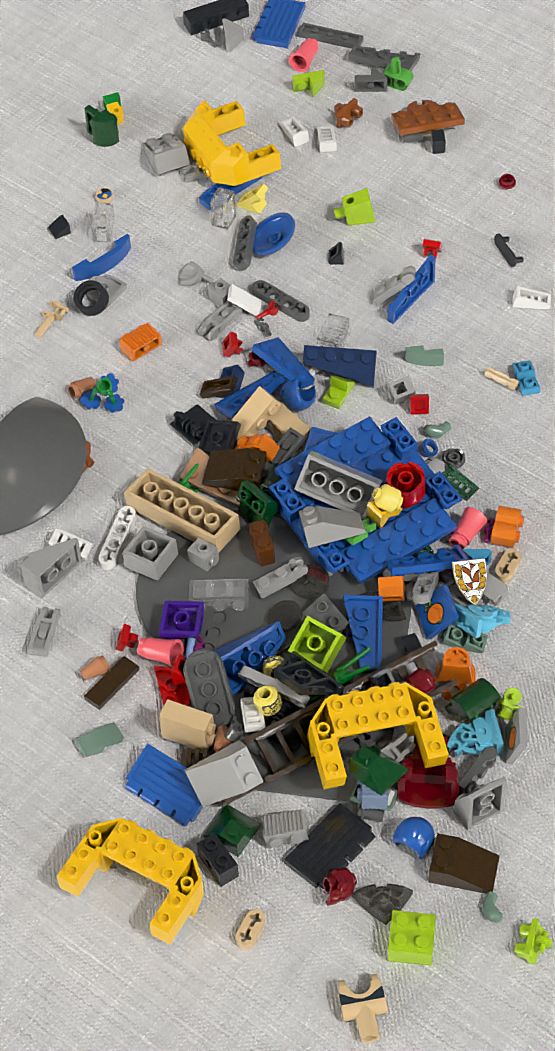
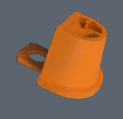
M452 647L445 652L443 660L436 668V682L444 683L449 679L452 681L457 679L458 684L454 687L460 691L465 688V685L475 682V667L471 663L470 656L465 649ZM448 689L444 691V699L450 701L449 699L453 696L449 694Z

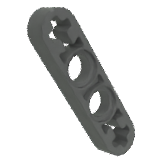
M250 215L242 218L239 223L233 264L240 271L249 267L252 258L257 222Z
M258 280L253 283V294L257 298L268 304L275 301L274 308L279 306V311L296 321L304 322L309 319L310 309L304 303L264 280ZM271 295L279 296L277 299L270 298ZM291 303L292 306L285 307L284 304Z

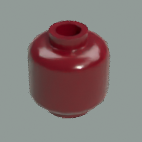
M418 668L406 678L409 685L425 694H429L436 687L435 682L437 680L427 668L425 670Z

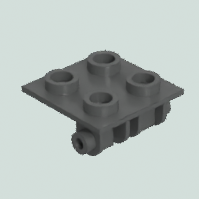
M325 594L320 596L294 619L301 627L306 617L309 616L340 633H343L349 624L347 619Z

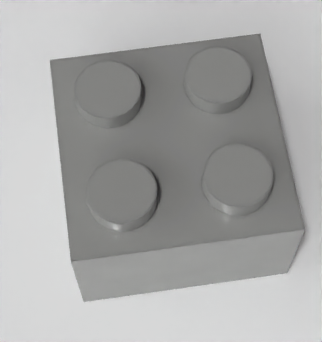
M143 526L122 553L126 568L158 581L177 557L178 549L176 539Z

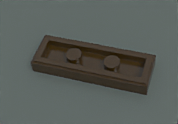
M123 656L84 695L85 700L100 710L140 670L139 666Z

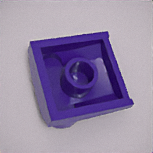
M165 601L159 629L160 638L180 639L199 637L204 620V602Z

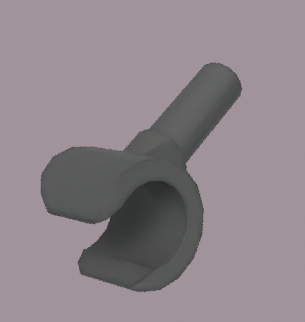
M205 29V33L200 31L202 41L210 42L215 48L218 46L210 37L209 29Z

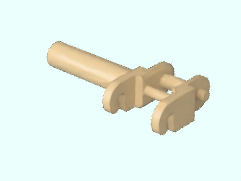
M50 300V306L56 309L54 312L47 311L45 313L44 310L42 311V315L46 319L36 331L35 336L41 338L55 319L62 321L63 314L69 312L67 307L62 306V303L54 301L53 304V301Z

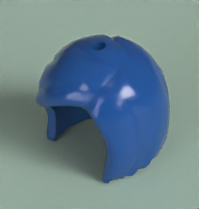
M298 379L293 382L288 380L280 390L281 402L290 411H303L309 408L315 401V385L309 389H298Z
M414 816L404 819L397 826L393 835V842L397 846L400 843L405 844L413 849L420 859L425 857L435 841L432 825L422 817Z

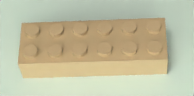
M149 468L124 492L127 506L133 507L136 512L193 542L200 537L216 546L218 553L240 530L239 515Z

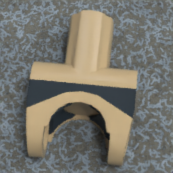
M377 974L370 975L371 986L367 992L362 994L353 993L348 985H346L345 980L338 981L339 1003L343 1022L356 1020L360 1040L365 1043L375 1042L380 1039L376 1016L388 1013L384 990Z

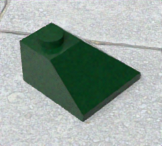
M362 746L349 760L348 774L381 796L408 772V768L375 747Z
M227 805L221 810L203 834V837L207 838L215 833L228 852L239 857L261 827V823Z

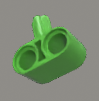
M399 57L392 58L391 65H387L382 72L387 77V86L400 91L406 90L414 77L410 70L401 67Z

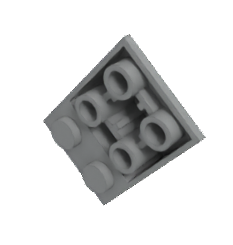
M166 133L160 138H150L142 143L154 170L158 174L190 165L186 146L174 134Z

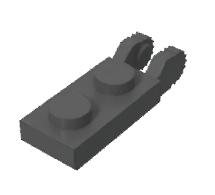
M487 747L476 759L459 782L458 796L474 791L477 780L479 778L483 779L488 768L494 766L497 755L496 748Z

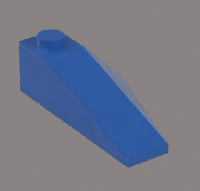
M279 621L214 651L223 660L232 695L248 684L238 676L242 667L247 666L259 672L264 661L269 656H273L285 642L286 636Z

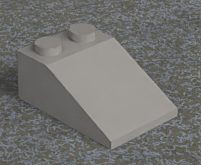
M308 506L299 511L309 548L366 533L359 513L320 506Z
M73 538L35 551L29 557H26L20 564L25 587L41 599L82 563L79 541L77 538Z
M240 740L184 770L203 807L245 793L263 783L262 777L247 747Z
M505 777L485 785L481 784L474 791L468 794H461L455 800L454 811L467 830L503 812L507 782Z

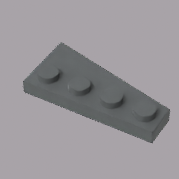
M354 46L348 55L349 60L384 69L387 65H391L392 58L399 57L401 67L410 71L413 70L420 59V53L408 55L406 51H400L399 54L391 53L389 49L376 51L375 48Z

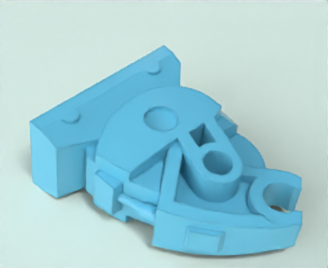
M455 603L459 619L453 622V624L475 638L480 637L481 633L491 632V629L496 628L498 625L510 624L511 616L509 611L488 605H481L480 607L475 604L468 605L466 608Z
M494 709L486 711L485 718L479 717L468 725L461 723L453 731L447 743L448 752H450L451 748L456 747L457 750L454 751V756L459 757L463 752L479 755L490 746L496 748L497 754H503L504 743Z

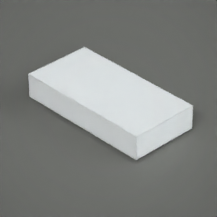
M233 284L229 287L228 301L255 316L260 313L261 300Z

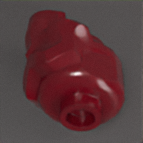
M348 868L333 869L327 877H324V889L327 894H330L328 900L325 901L327 906L347 901L352 895L357 880L355 874L351 873Z

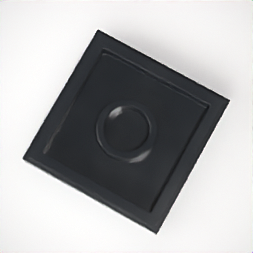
M208 419L198 448L208 456H210L211 451L233 449L241 424L238 421Z

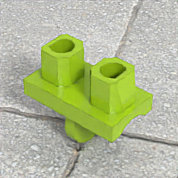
M511 687L506 689L503 698L495 702L498 704L495 710L496 716L511 721L514 713L521 707L517 705L522 698L521 692L517 688Z
M532 918L531 923L521 924L520 936L521 938H526L527 941L526 943L517 942L514 951L517 957L526 958L529 964L536 965L538 954H543L545 949H551L553 941L548 938L549 933L544 931V928L539 925L540 920Z

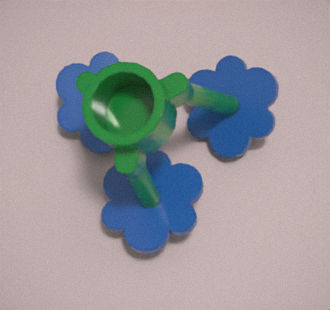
M112 373L102 376L97 383V387H94L89 392H83V397L80 399L81 404L86 405L87 409L99 408L101 400L100 396H97V393L102 396H109L106 398L107 402L104 403L106 410H109L110 413L121 411L124 399L119 394L113 395L118 390L119 380L115 379Z

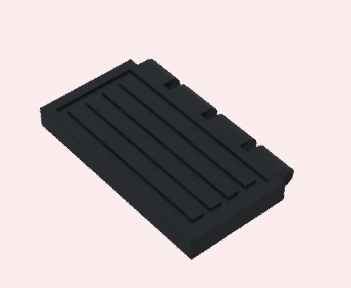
M339 803L308 835L309 840L301 842L284 859V863L313 887L317 888L320 886L324 889V877H327L333 869L347 867L349 865L348 861L352 862L363 851L361 846L366 848L374 840L375 835L372 833L370 825Z

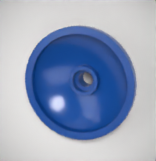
M280 212L267 217L256 227L253 252L257 255H270L282 249L294 234V218L288 213Z

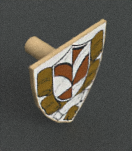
M485 559L452 562L454 578L460 592L470 603L476 605L481 599L486 586L487 572Z

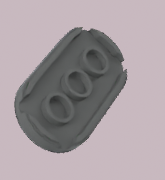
M196 650L189 655L184 664V677L193 708L212 714L216 730L219 726L229 725L235 715V702L222 658L212 650Z

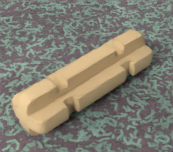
M492 367L486 369L485 377L493 378V381L504 386L508 385V388L512 390L518 387V380L510 379V376L498 370L495 371L496 369Z

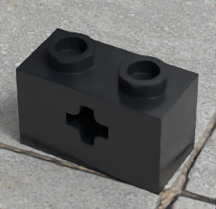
M215 833L197 843L198 856L221 887L239 877L238 864Z

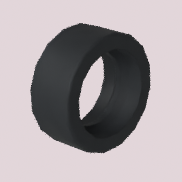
M88 280L76 288L73 300L76 307L83 314L95 316L106 309L109 303V295L99 282ZM91 290H98L100 292L99 300L94 305L85 307L82 304L84 295Z

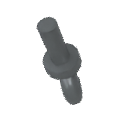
M256 319V325L260 326V329L265 331L268 336H271L272 333L269 330V325L259 322L264 321V319Z

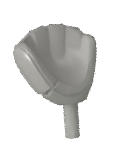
M193 261L186 264L180 274V284L183 286L195 285L201 282L202 279L213 283L214 279L204 275L205 271Z

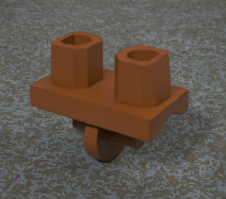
M355 98L347 104L337 103L334 106V115L337 118L336 127L339 129L343 125L348 128L351 127L354 122L353 116L356 118L363 116V108L358 106V100Z

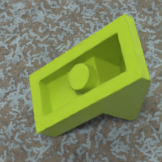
M324 70L292 75V88L294 92L310 89L312 97H314L325 85Z
M331 376V386L323 397V404L340 409L355 385V381L340 376Z

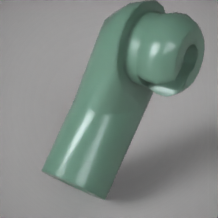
M445 421L440 426L425 425L423 432L427 436L440 438L452 427L449 422Z

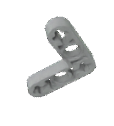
M388 568L383 571L384 577L395 576L391 574ZM428 571L423 574L410 573L404 575V581L416 582L413 588V601L415 603L425 604L431 600L438 582V572Z

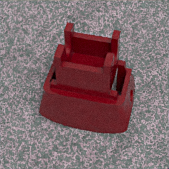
M414 735L416 746L413 749V755H409L408 760L403 759L402 765L408 768V772L398 780L397 798L406 805L418 808L439 809L455 805V800L459 795V777L456 762H452L451 757H448L443 765L425 768L417 739ZM444 737L446 747H447V738H448V737Z

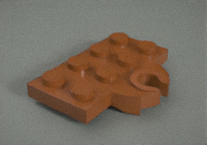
M422 100V105H417V101H413L407 106V111L391 113V119L400 136L465 124V118L455 102L439 105L432 100Z

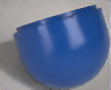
M425 439L419 444L418 451L423 457H433L437 454L438 447L432 439ZM427 446H430L433 449V452H430L427 449Z

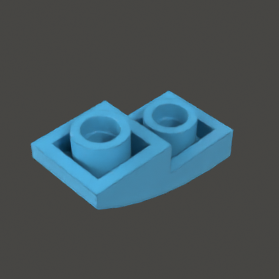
M531 361L513 363L516 380L519 381L518 386L522 396L540 393V386L535 377V369Z

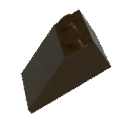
M251 448L211 451L202 484L239 491L242 481L250 480L260 488L266 466L267 452Z
M437 833L429 870V883L484 894L493 892L500 855L459 837Z

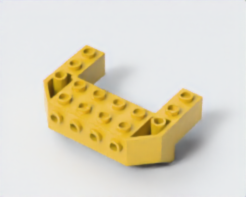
M237 100L214 109L206 101H202L192 112L183 127L185 139L183 144L186 146V150L190 152L192 159L197 161L199 168L204 170L206 177H209L213 183L237 186L281 169L280 152L273 144L247 153L239 142L226 147L218 137V135L246 125L244 109Z
M394 682L386 687L374 686L366 691L354 690L346 695L339 696L334 694L325 699L311 720L308 729L310 753L312 757L315 756L323 789L343 786L346 781L347 775L338 746L339 738L404 725L407 737L416 736L425 768L445 764L449 754L432 697L408 683L400 684L399 682Z
M117 818L92 825L57 875L60 888L78 897L97 868L107 872L114 861L169 888L168 896L149 924L151 935L171 944L188 916H195L204 895L202 878L195 854L187 847L182 848L176 845L169 838L158 836L151 829L140 827L133 820L127 821L123 818Z

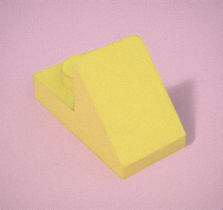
M262 184L244 193L236 205L257 214L261 213L267 204L264 198L268 187Z

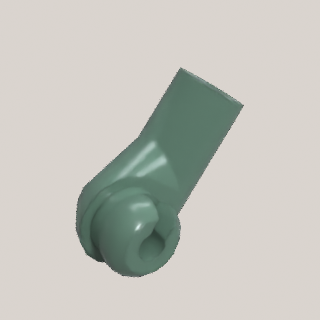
M488 892L482 910L490 921L498 923L503 918V914L495 906L498 895L494 892Z

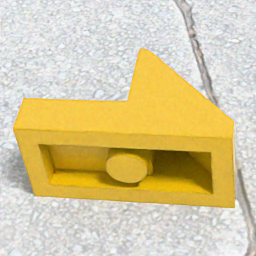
M374 501L369 502L367 505V517L372 522H375L379 528L384 526L388 518L399 515L402 511L400 507L397 511L394 510L388 513L377 508Z

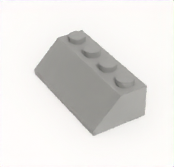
M311 451L307 456L294 490L341 510L359 513L362 519H366L367 505L375 500L373 493L376 488H380L383 480Z

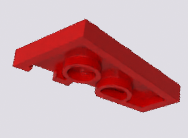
M154 666L163 707L167 699L190 707L191 699L187 685L185 683L177 686L173 685L172 667Z

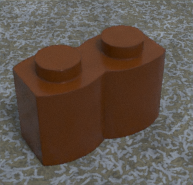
M264 520L250 523L251 544L255 550L257 563L261 567L274 564V544L270 537L267 523Z

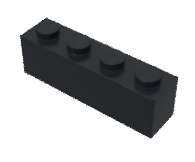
M217 0L183 11L184 25L191 35L200 33V31L203 32L205 29L210 30L222 26V19L226 18L234 22L249 17V4L246 0Z

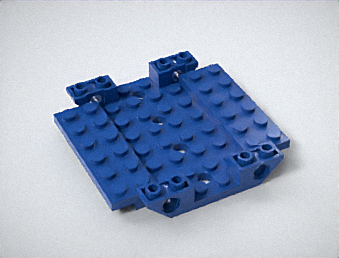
M370 416L276 467L275 473L280 481L269 486L273 499L279 504V513L319 566L333 574L345 568L349 574H353L359 584L385 571L388 568V560L413 555L457 530V525L444 509H448L462 501L461 496L440 471L434 474L418 454V443L397 417L382 424L381 430ZM311 451L383 480L381 486L387 484V472L396 463H416L423 469L425 474V495L423 499L407 509L401 506L402 511L399 515L388 518L382 528L376 526V530L368 532V537L355 545H352L345 539L309 548L299 511L308 506L341 509L296 491L294 488L307 456Z

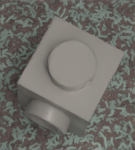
M222 278L211 283L208 286L209 299L221 307L227 301L231 285Z
M200 537L187 550L189 562L207 572L219 561L218 548Z

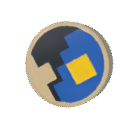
M109 188L97 190V202L100 204L110 203L113 200L112 190Z

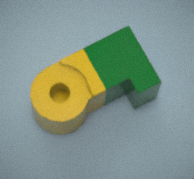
M116 92L103 96L104 108L117 117V125L124 122V112L121 107L119 93Z

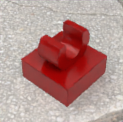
M429 239L423 240L424 256L427 257L428 252L432 251L434 252L433 256L437 258V252L442 250V243Z
M230 331L223 340V356L230 358L233 353L239 355L243 351V348H240L243 342L237 339V333Z
M429 394L410 395L411 414H429Z
M123 624L118 634L115 650L123 652L125 646L135 647L139 635L130 633V625Z

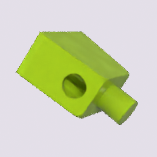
M368 188L343 196V207L334 209L336 219L346 217L347 223L350 226L376 222Z

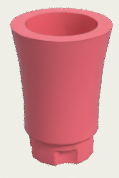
M307 38L290 55L289 63L293 69L299 72H306L309 69L319 49L317 40Z
M466 507L457 523V530L453 531L448 539L449 544L452 546L459 544L461 549H465L477 533L487 524L485 515L475 508Z
M143 637L139 640L137 652L138 655L146 659L173 666L176 655L181 654L183 656L184 647L180 639Z

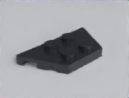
M293 651L289 659L285 658L282 664L274 669V677L298 695L343 694V685L296 651Z

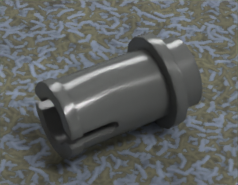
M422 132L402 135L403 143L416 141L420 143V141H423Z
M360 804L358 817H361L362 820L366 818L382 822L385 810H376L375 808L362 809Z

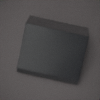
M338 242L329 250L328 263L330 265H344L342 242Z

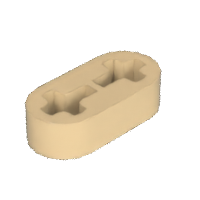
M515 549L505 551L495 568V577L501 582H509L518 569L521 561L519 551ZM514 557L515 559H512L511 563H509V559ZM505 569H507V573H504L503 575L500 574L503 573Z
M260 910L249 911L236 933V943L243 950H249L255 945L265 927V915ZM258 917L259 922H255L254 926L251 927L252 919L255 920ZM249 932L250 940L242 942V937L245 938Z

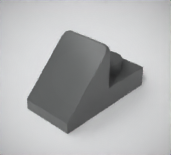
M371 67V75H355V92H387V77Z

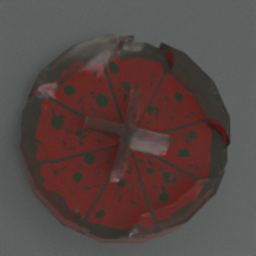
M305 564L308 567V572L296 579L297 581L291 583L292 590L297 596L304 599L319 598L329 589V574L320 565Z

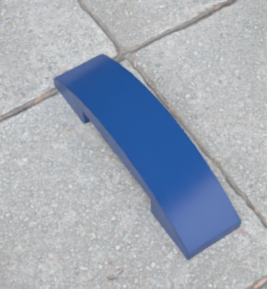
M126 234L114 241L115 248L94 261L89 262L85 259L73 266L74 280L81 281L90 279L93 276H99L118 265L131 249L130 235Z

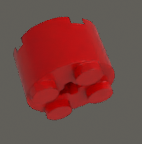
M400 462L394 464L388 470L386 482L388 485L401 491V496L403 497L401 506L403 508H410L423 499L425 495V474L419 465L413 462H408V464Z

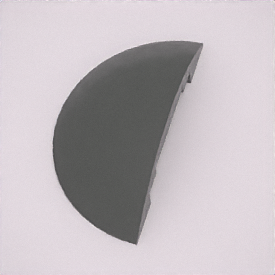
M33 397L15 407L0 422V535L23 529L46 517L66 500L83 474L87 459V444L82 427L68 410L48 399Z

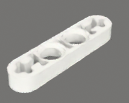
M124 506L119 510L99 554V565L104 570H110L116 566L135 524L136 512L131 506ZM120 527L126 529V531L123 533L116 532V530ZM113 542L119 543V546L116 548L109 547Z

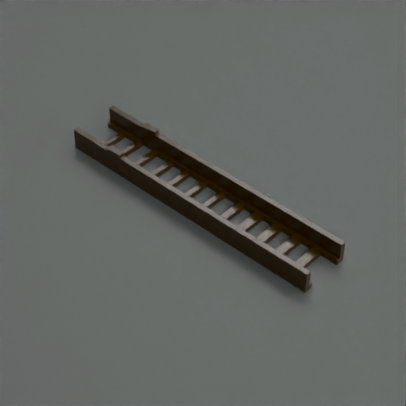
M433 641L345 686L343 694L338 695H346L351 691L360 690L361 688L363 691L371 688L370 676L385 667H389L391 673L397 671L402 682L407 683L406 678L409 674L405 666L414 662L417 669L423 668L425 670L427 666L422 657L435 651L434 647L438 645L437 642ZM449 679L438 686L436 685L435 689L427 695L433 698L457 685L458 681L457 679L453 681ZM331 695L240 740L244 745H248L254 740L256 741L273 775L270 774L264 777L263 783L245 793L221 800L224 807L315 759V756H311L309 741L298 721L309 715L313 719L324 700ZM292 724L308 753L296 760L280 731ZM274 733L290 762L277 769L262 741ZM364 733L339 738L338 746Z

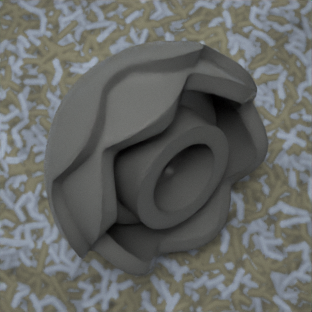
M450 448L443 453L442 461L449 469H459L465 463V454L458 448Z

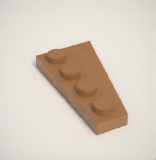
M197 447L179 477L180 481L198 463L199 467L187 482L191 486L238 508L241 501L237 498L239 491L202 484L209 456Z

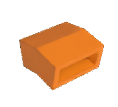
M404 576L378 578L379 596H383V602L405 600Z

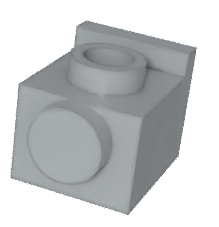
M409 376L389 383V390L386 391L389 400H394L395 404L408 400L410 395L416 394Z

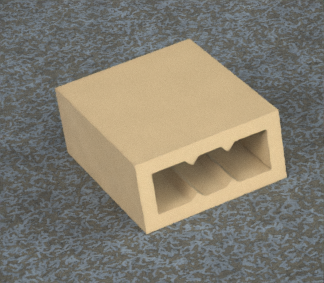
M167 699L159 715L162 737L192 748H208L209 750L210 746H214L216 724H214L213 715Z

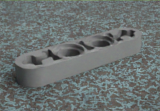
M243 666L238 674L242 680L258 688L265 685L275 687L282 699L305 708L310 700L308 695H298L281 681L247 666Z

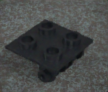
M196 404L185 413L176 411L173 415L175 417L174 421L170 425L190 443L196 445L201 440L208 419H216Z
M284 700L279 712L270 717L265 728L298 710L291 708V702ZM310 715L298 721L305 736L308 733L312 720ZM292 724L280 731L288 747L297 751L302 742ZM275 733L267 737V739L279 743Z

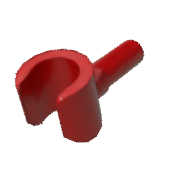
M272 301L269 303L268 309L255 316V318H262L266 315L274 316L278 313L279 306L274 308L276 302Z

